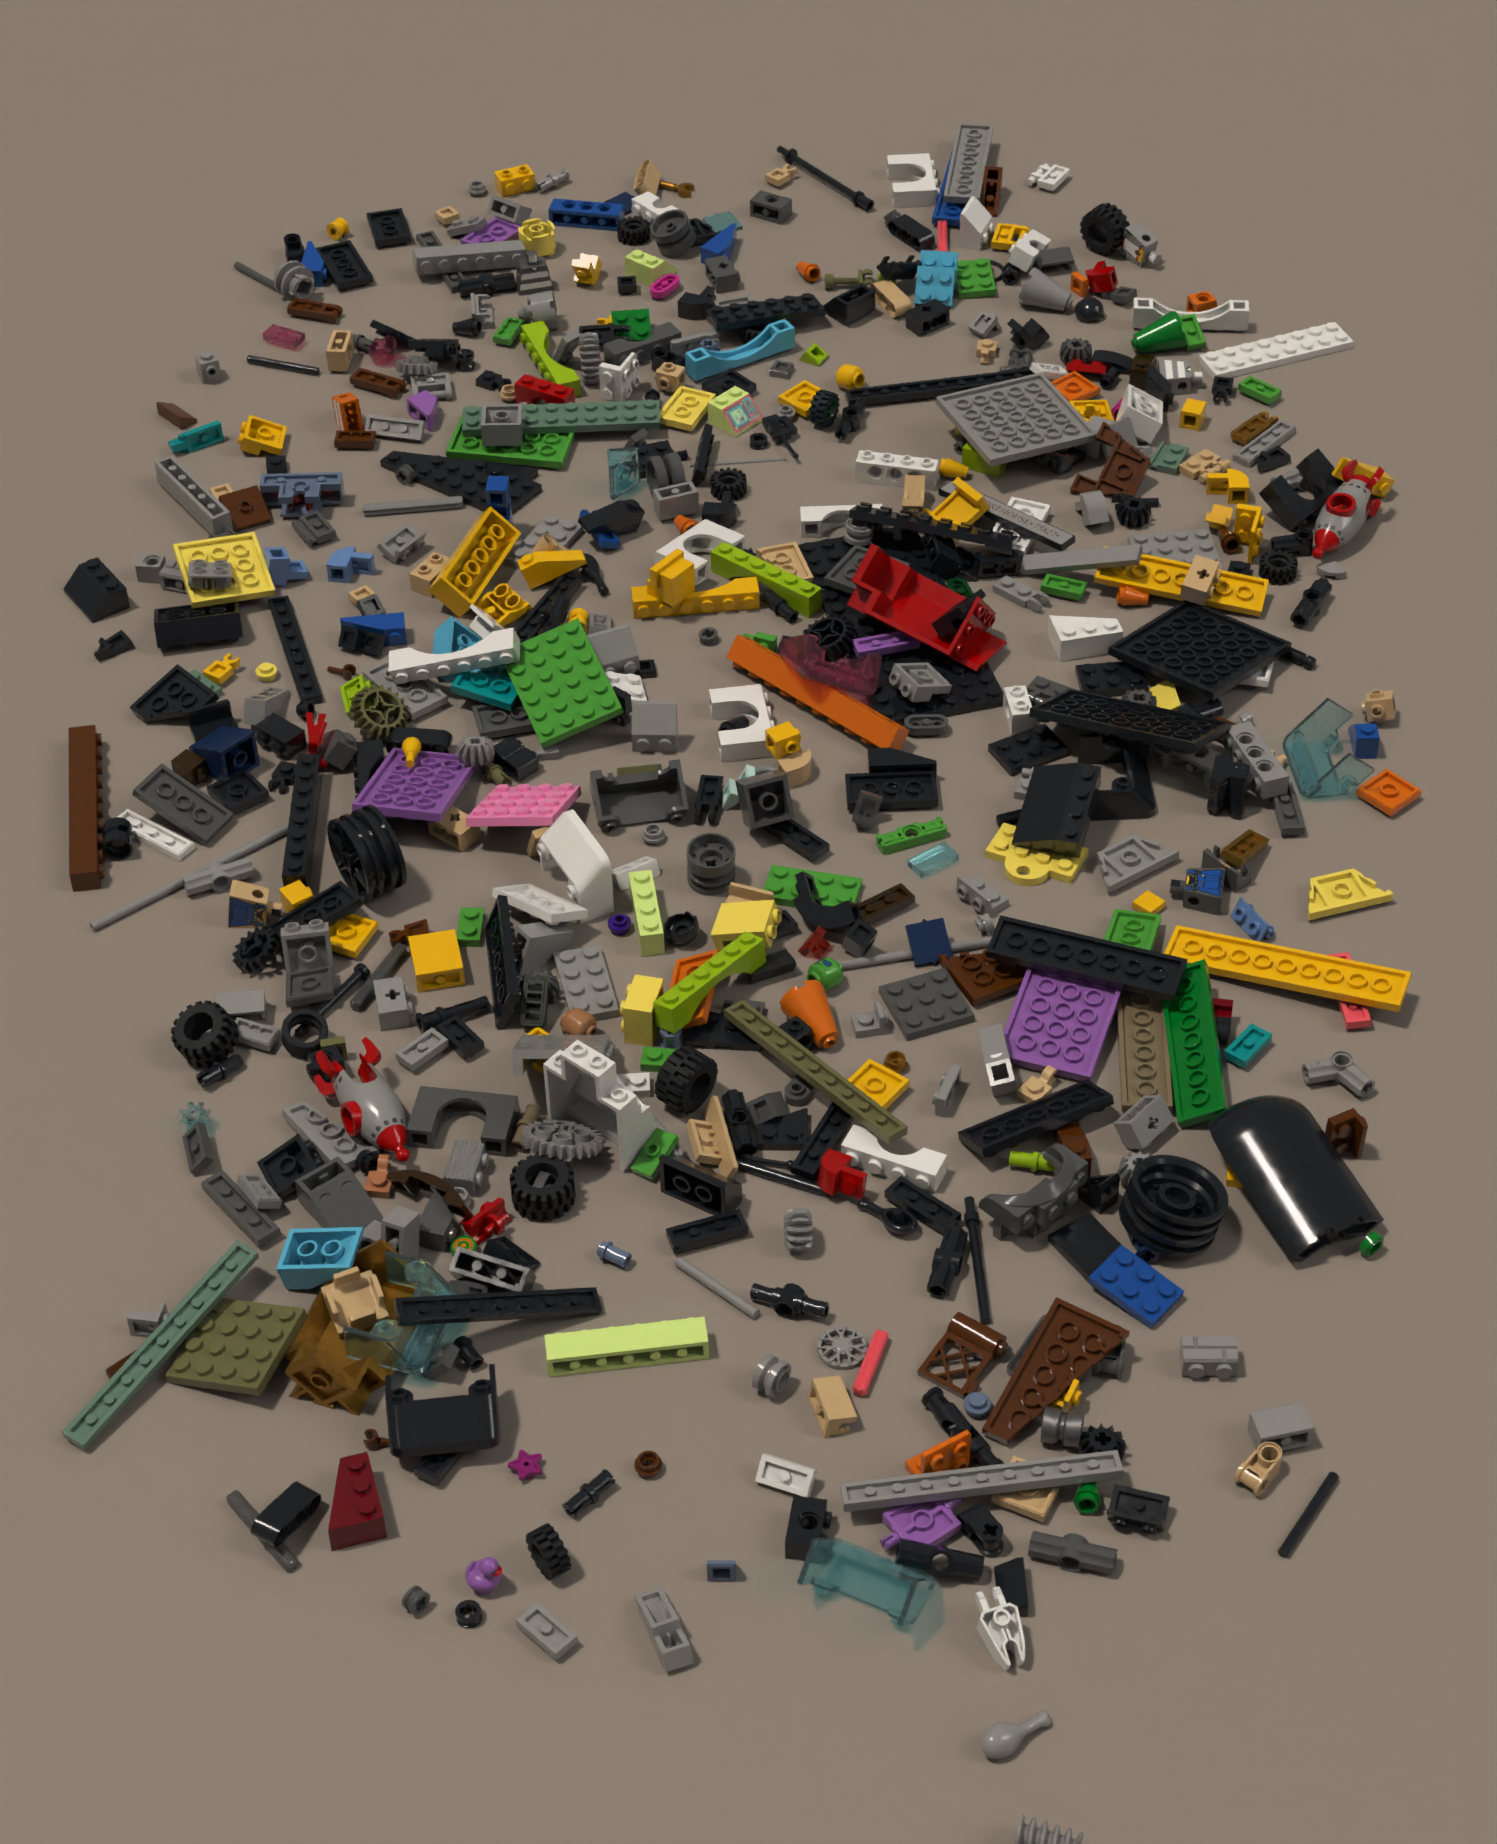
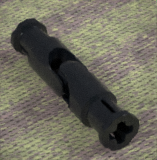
M938 1386L933 1387L923 1395L921 1403L931 1409L935 1414L936 1421L948 1435L953 1437L965 1430L971 1433L970 1461L972 1463H976L979 1467L1005 1464L1001 1459L995 1457L991 1452L990 1445L973 1425L967 1421L957 1406L944 1397V1391Z

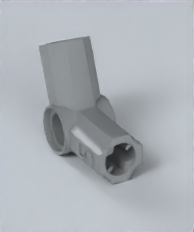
M1336 1051L1331 1055V1058L1302 1063L1301 1070L1306 1084L1331 1080L1335 1083L1346 1085L1362 1098L1367 1096L1375 1086V1081L1353 1063V1056L1347 1051Z

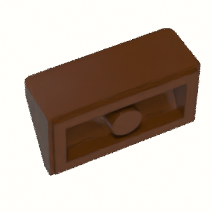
M156 403L158 414L180 429H184L197 422L196 418L173 403Z

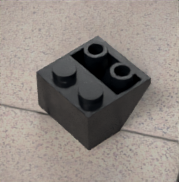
M861 284L824 304L823 307L827 313L848 325L875 311V291Z

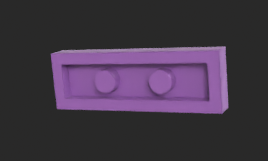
M898 631L853 639V650L858 659L920 648L919 641Z

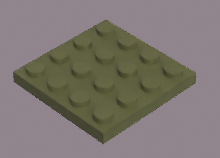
M222 1298L190 1334L165 1375L168 1383L261 1396L308 1315L305 1308Z

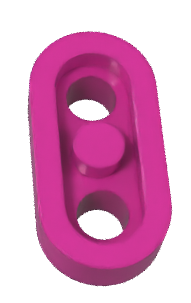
M676 274L663 275L650 286V295L657 300L664 299L680 286L679 276Z

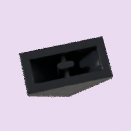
M1113 1173L1089 1177L1082 1187H1078V1198L1098 1214L1103 1213L1118 1202L1119 1174Z

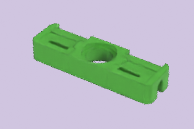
M941 817L921 824L916 822L898 827L896 831L879 835L877 833L876 845L883 855L946 838L947 826L943 824ZM907 834H915V835H917V836H916V837H907L906 835H907Z

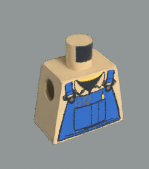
M232 880L229 894L227 928H262L266 926L267 916L281 917L283 903L270 902V890L266 887Z

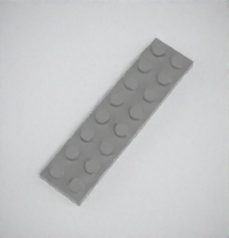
M958 123L943 202L967 204L971 196L976 197L980 202L985 166H987L992 140L993 125Z

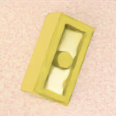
M1165 680L1149 689L1152 692V696L1156 697L1157 707L1174 711L1181 707L1175 686L1169 681Z

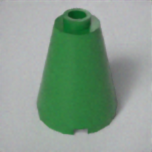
M1169 312L1135 333L1133 339H1131L1134 351L1137 350L1138 353L1186 347L1185 332H1182L1181 326L1183 325L1177 312Z

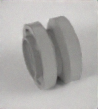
M849 518L845 523L844 540L851 545L867 546L873 541L874 523Z
M772 1354L766 1355L755 1370L752 1380L753 1388L760 1392L765 1391V1394L769 1397L776 1398L788 1383L791 1375V1365L783 1360L779 1362L778 1357Z

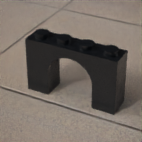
M1319 448L1305 457L1296 466L1298 471L1311 485L1314 492V500L1305 499L1298 495L1282 475L1269 483L1259 493L1289 531L1295 527L1300 529L1309 522L1308 518L1313 520L1317 517L1328 497L1345 482L1332 475L1335 468Z

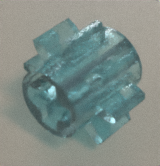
M188 1102V1109L179 1111L183 1115V1120L179 1123L187 1125V1131L197 1122L195 1117L192 1116L195 1112L199 1122L203 1124L211 1123L208 1119V1114L211 1110L203 1108L204 1102H198L196 1107L193 1102Z

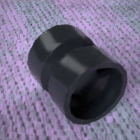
M120 817L107 820L102 828L103 853L111 860H124L133 851L132 824Z

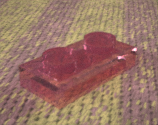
M272 324L262 333L263 340L293 349L297 348L305 340V333Z

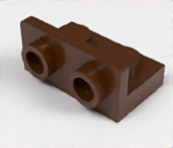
M1352 1108L1328 1118L1325 1134L1339 1155L1349 1150L1358 1159L1362 1156L1368 1124L1365 1118Z

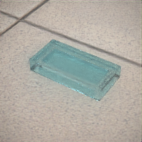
M944 841L908 859V867L923 878L957 861L959 854Z

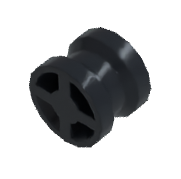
M460 349L455 353L458 371L470 372L475 369V362L473 361L474 352L472 350Z

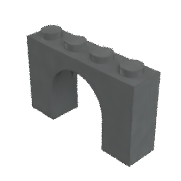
M420 1086L406 1129L409 1147L433 1149L439 1129L444 1122L455 1116L471 1115L485 1122L480 1137L481 1142L485 1145V1153L507 1157L520 1113L518 1096Z

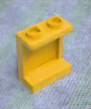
M957 477L952 482L956 488L953 493L932 512L927 508L923 510L926 515L933 516L932 519L940 521L941 518L953 520L954 524L961 525V522L973 524L990 507L983 495Z
M455 929L408 936L418 992L465 985L464 968Z

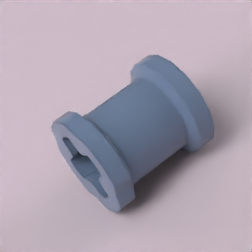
M662 1028L659 1029L662 1036L661 1048L679 1049L682 1046V1041L679 1039L682 1032L681 1029L675 1034Z

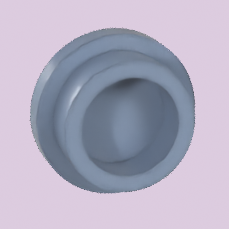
M973 1392L965 1397L964 1409L970 1417L982 1418L990 1411L991 1400L984 1393Z

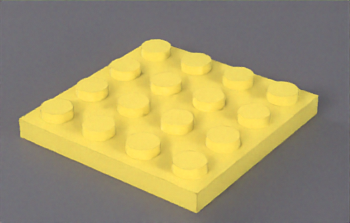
M255 532L173 544V552L192 609L275 596V588ZM202 559L206 562L225 560L227 563H231V587L216 589V578H214V589H212V578H208V589H205V578H203V589H194L192 586H188V578H190L188 577L189 562Z

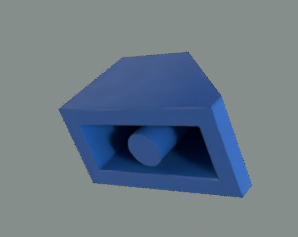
M1365 723L1349 726L1348 733L1354 759H1377L1380 740L1377 724Z

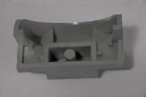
M1055 1143L1048 1147L1047 1151L1043 1154V1158L1056 1168V1171H1054L1055 1177L1051 1180L1046 1177L1026 1193L1016 1195L989 1194L981 1199L978 1207L994 1218L993 1236L1001 1241L1008 1235L1013 1233L1018 1235L1024 1231L1032 1238H1035L1041 1232L1047 1231L1052 1223L1059 1218H1063L1068 1213L1069 1207L1076 1203L1078 1187H1082L1088 1179V1162L1064 1145Z

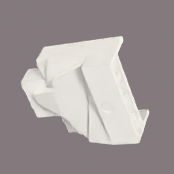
M576 1040L564 1051L559 1050L543 1063L548 1121L552 1122L553 1119L560 1121L571 1115L587 1126H592L594 1130H599V1133L618 1144L620 1171L625 1173L633 1165L656 1129L651 1108L644 1105L637 1098V1095L624 1086L617 1076L616 1062L581 1041Z

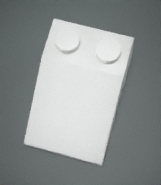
M1128 384L1116 421L1124 417H1130L1136 439L1151 444L1163 424V401Z

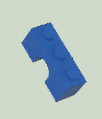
M488 476L485 489L487 507L491 506L513 525L509 476Z

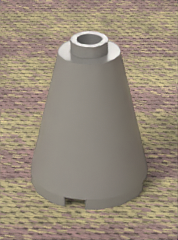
M1037 268L1031 269L1029 272L1031 278L1025 280L1022 286L1019 303L1058 311H1065L1066 308L1069 309L1073 302L1071 293Z

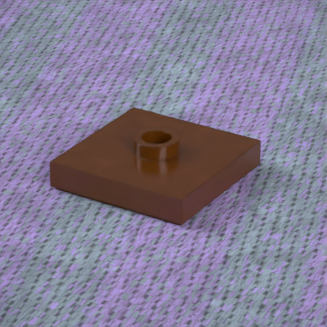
M257 485L219 496V501L230 511L234 532L272 521Z

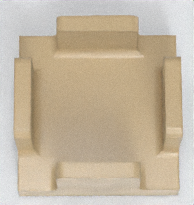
M358 1266L334 1274L333 1283L321 1287L323 1298L339 1338L389 1320V1314L384 1302V1294L376 1274H373L371 1270L360 1273Z

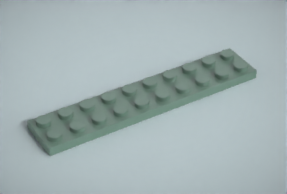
M659 400L522 405L523 434L641 430L643 428L646 430L660 429ZM463 407V437L482 436V407Z

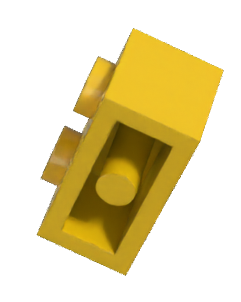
M528 164L494 171L495 188L501 197L536 190L535 174Z

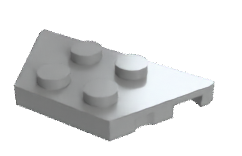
M1133 834L1097 852V861L1107 892L1111 893L1178 859L1180 851L1175 848L1172 851L1160 848V843L1148 841L1143 837Z

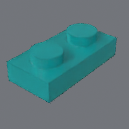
M1251 1023L1225 1049L1224 1058L1245 1068L1271 1042L1272 1034Z

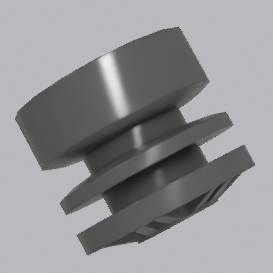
M705 833L693 838L688 844L687 880L695 891L705 895L721 894L729 890L731 882H735L736 849L728 837L719 833Z

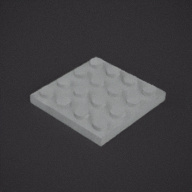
M1210 529L1128 535V545L1141 544L1143 548L1142 554L1192 564L1195 555H1199L1220 562L1219 570H1224Z

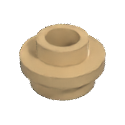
M507 384L502 387L500 397L508 402L515 400L513 384Z

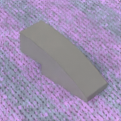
M662 1587L635 1595L640 1615L665 1671L669 1672L693 1664L691 1645L682 1631L680 1619Z

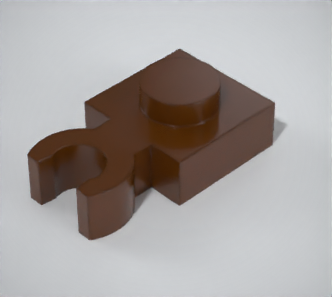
M427 919L404 925L405 930L389 932L392 948L397 943L403 945L408 943L409 945L408 936L430 933Z

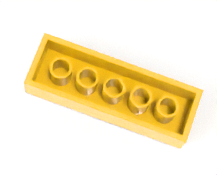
M491 506L488 507L476 519L428 591L460 618L470 609L471 604L474 605L521 535V532Z

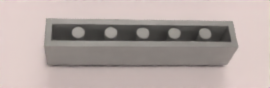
M522 240L413 248V266L417 275L517 267L518 260L526 259V249Z
M173 455L154 462L158 483L210 534L221 532L227 526L233 530L230 511Z

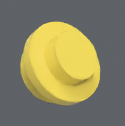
M262 663L255 670L256 676L262 682H270L276 677L277 667L271 663Z

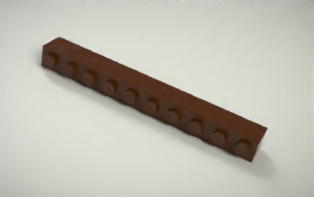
M95 725L69 728V876L73 892L100 889L101 879H105L104 867L101 865L105 863L103 850H100V848H103V836L100 835L102 833L103 820L100 819L104 818L103 806L100 804H103L104 801L102 790H99L103 789L102 776H99L103 775L101 762L103 755L102 749L99 747L103 746L101 733H97Z

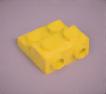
M249 415L247 422H242L237 444L241 445L240 450L249 454L259 456L260 450H264L271 454L280 455L287 426Z

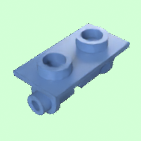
M1240 897L1230 917L1254 941L1261 942L1262 938H1272L1275 935L1274 927L1263 920L1253 909V906Z

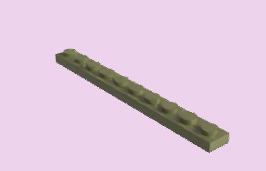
M741 1000L724 1009V1017L885 1143L889 1145L907 1134V1125L747 1002Z

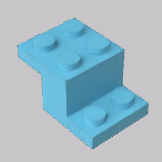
M921 250L920 261L922 265L917 266L914 304L921 305L936 298L947 307H952L953 291L956 288L958 252Z

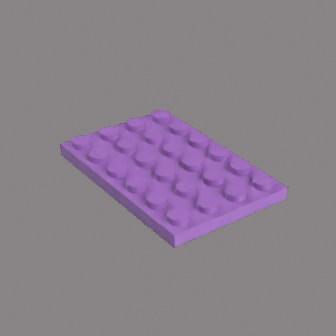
M393 748L352 803V811L362 809V807L371 804L385 818L400 817L409 821L418 819L426 820L429 823L441 822L478 766H464V764L459 762L457 754L420 751L415 759L414 767L408 768L402 748Z
M1028 967L1004 1029L1011 1063L1038 1071H1043L1045 1067L1050 1065L1057 1069L1054 1075L1079 1081L1086 1079L1091 1081L1123 990Z

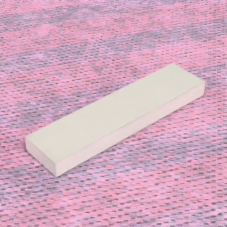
M129 809L118 816L132 824L133 838L179 862L195 849L193 842Z

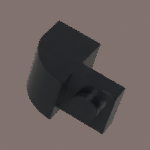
M707 286L700 295L685 292L678 300V317L694 321L706 319L705 309L712 308L716 300L714 287Z
M1013 318L1007 323L1012 329L1010 334L1013 337L1010 340L1021 350L1024 348H1029L1031 351L1036 350L1050 338L1045 329L1033 318L1023 327Z
M723 491L721 503L704 502L702 521L707 519L728 529L733 527L737 522V504L732 499V491Z

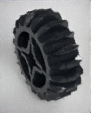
M830 614L827 618L822 616V619L815 620L814 624H808V629L803 630L804 635L800 637V644L805 657L812 664L817 663L821 666L825 663L828 666L831 662L836 664L838 660H844V656H850V651L854 648L853 639H857L858 635L854 624L846 616L841 617L837 614L833 617Z

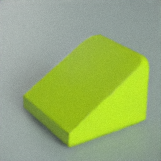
M814 343L802 355L800 360L819 366L829 355Z

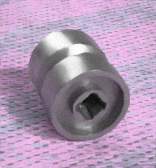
M1046 1406L1040 1442L1056 1444L1059 1440H1062L1064 1446L1078 1448L1083 1430L1084 1412L1069 1410L1063 1415L1061 1409Z

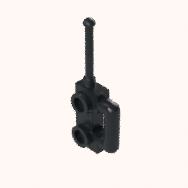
M777 414L763 417L762 425L765 427L766 432L772 436L774 442L777 444L784 443L792 453L793 458H799V454L786 441L791 439V435H795L798 431L786 415L778 417Z

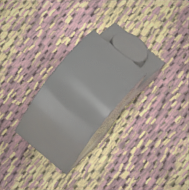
M1100 490L1079 493L1080 502L1075 503L1076 511L1082 510L1084 526L1109 522L1106 501Z

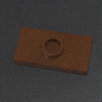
M337 430L334 446L335 448L353 449L374 448L377 437L376 431Z

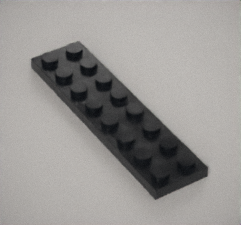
M860 502V505L851 508L849 512V518L1009 550H1012L1018 541V536L1013 535L1014 532L1001 530L1000 533L993 531L992 527L981 526V529L974 528L971 523L961 522V525L954 524L951 519L941 518L939 521L932 519L933 516L921 514L919 517L912 515L913 512L900 510V513L893 512V508L880 506V509L873 508L872 504Z
M1001 915L986 950V957L1172 1002L1175 1001L1187 967V959Z

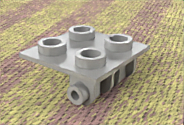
M202 559L189 562L188 577L190 578H188V586H192L194 589H203V578H205V589H208V578H212V589H214V578H216V589L231 587V563H227L225 560L206 562Z

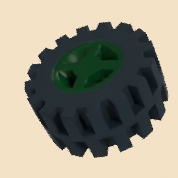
M822 389L816 392V395L813 396V401L810 403L811 407H809L811 423L823 427H830L834 423V419L837 418L836 414L839 412L838 407L840 406L838 394Z

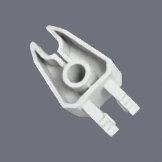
M999 1586L992 1588V1597L996 1604L994 1608H989L982 1591L975 1593L976 1603L981 1614L976 1629L992 1658L1003 1670L1008 1671L1011 1665L1007 1650L1013 1653L1018 1666L1021 1667L1025 1660V1639L1018 1607L1012 1603H1006Z

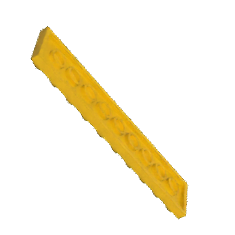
M1176 925L1164 954L1187 959V964L1205 959L1208 964L1209 974L1400 1012L1412 974L1409 971Z

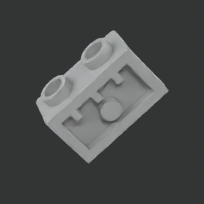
M962 875L957 877L956 894L973 906L977 912L981 914L988 913L989 916H992L1008 906L1009 899L979 875L969 880Z

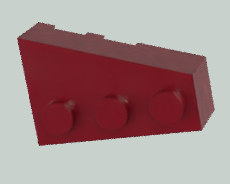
M368 1452L340 1458L328 1528L332 1551L387 1538L384 1516Z

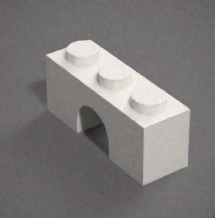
M649 191L632 198V215L637 216V218H646L650 225L660 214L677 209L672 205L660 208V198Z
M1034 229L1028 234L1024 233L1022 238H1019L1016 244L1011 246L1008 252L1010 257L1007 262L1027 272L1033 266L1040 252L1039 250L1047 249L1051 239Z

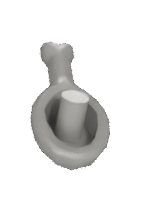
M1043 1709L1034 1718L1021 1724L1009 1722L993 1724L987 1729L981 1739V1750L988 1758L994 1760L1012 1755L1026 1735L1038 1728H1045L1051 1725L1048 1711Z

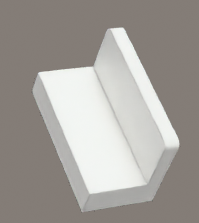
M473 604L470 605V608L477 616L469 627L482 639L492 631L505 629L487 612Z

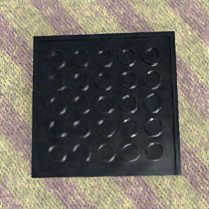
M1184 600L1109 646L1108 655L1214 701L1289 652L1292 643L1206 606Z

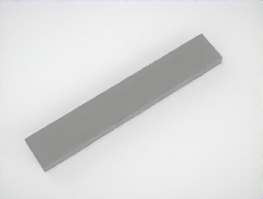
M1141 544L1028 554L1023 556L1019 571L1021 575L1139 565L1143 548Z

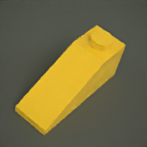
M1341 457L1332 475L1343 480L1342 469L1352 459ZM1358 462L1354 475L1359 474L1371 478L1378 467ZM1384 472L1380 480L1373 486L1371 494L1385 498L1395 480Z
M582 550L536 551L532 554H526L517 560L530 590L587 564Z

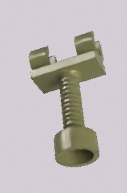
M858 269L857 278H835L833 274H825V289H833L834 285L841 284L870 285L874 283L873 278L865 277V275H873V271L870 269L863 271Z

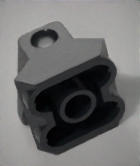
M1226 753L1215 756L1207 803V811L1217 816L1227 808L1233 818L1243 819L1249 792L1251 769L1249 764L1233 762Z

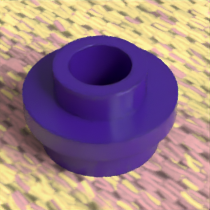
M616 914L609 918L608 928L614 935H625L631 928V919L626 915Z

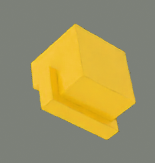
M676 549L650 568V578L647 580L648 595L674 607L695 591L694 563L684 559V551Z

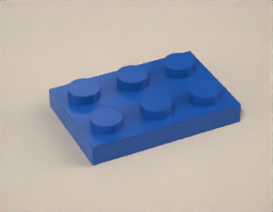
M1122 1244L1089 1276L1088 1283L1150 1329L1160 1321L1184 1294V1290Z

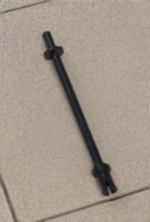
M778 146L777 152L785 157L786 163L798 164L852 198L853 204L860 205L867 211L874 207V201L866 197L862 191L855 192L798 157L796 149L791 148L787 150L782 146Z

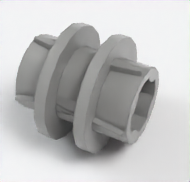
M298 261L284 262L274 272V287L286 299L290 301L294 298L308 299L312 294L315 282L314 275L302 263Z

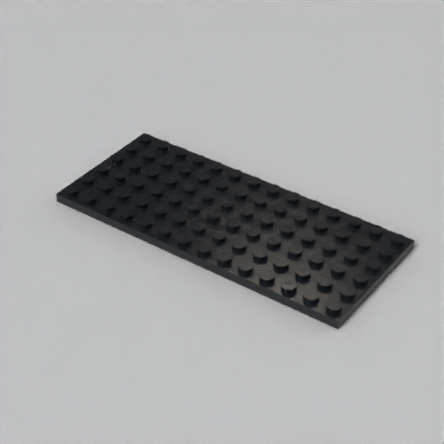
M891 527L873 532L872 544L880 547L888 556L910 563V567L916 573L947 588L942 576L928 569L923 551L925 545L920 542L921 537L918 531ZM844 536L798 545L814 577L812 583L822 588V608L826 617L830 614L833 617L837 614L841 617L846 616L857 630V639L896 632L895 629L848 606L847 603L852 594L824 585V577L854 547V545L844 540ZM869 544V545H867V546H861V547H864V548L869 549V547H870L871 544ZM920 643V648L863 659H858L854 650L850 651V656H846L870 708L901 726L904 725V720L909 715L941 714L949 717L1003 706V691L988 663H985L978 671H975ZM928 662L952 685L950 693L932 694L930 701L914 703L908 700L907 697H904L901 690L896 688V685H891L889 676L894 663Z

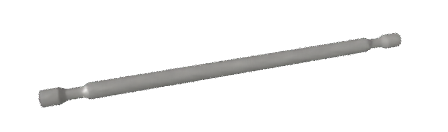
M785 457L778 459L709 462L708 466L785 461Z

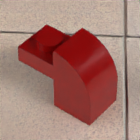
M1098 261L1093 269L1085 271L1091 292L1114 291L1118 285L1115 267H1106L1105 261Z
M828 1149L821 1158L818 1185L822 1191L831 1196L839 1192L860 1200L865 1194L868 1173L851 1168L852 1156Z

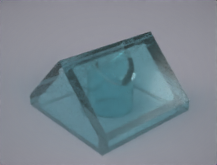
M636 447L607 449L609 488L612 500H615L640 482L639 451Z

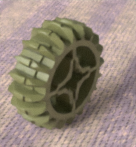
M373 684L370 688L366 686L362 691H358L355 698L352 699L349 711L352 714L350 720L355 721L354 728L361 729L360 734H368L367 739L373 736L375 740H380L381 738L385 742L388 741L390 731L393 728L406 727L407 719L409 718V713H407L408 706L403 705L404 698H398L399 692L392 693L391 687L386 690L383 684L378 688ZM370 702L371 706L365 709L364 704ZM390 717H394V723L392 724L387 722Z

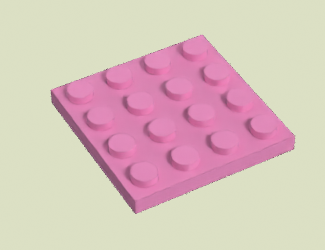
M549 783L538 786L520 784L516 787H509L507 784L497 785L465 818L466 826H551L579 798L581 786H573L571 783H564L559 786H551Z

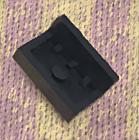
M1114 1484L1110 1506L1107 1509V1519L1112 1520L1111 1523L1119 1527L1127 1528L1131 1524L1140 1526L1139 1530L1146 1533L1156 1534L1157 1530L1163 1532L1170 1496Z

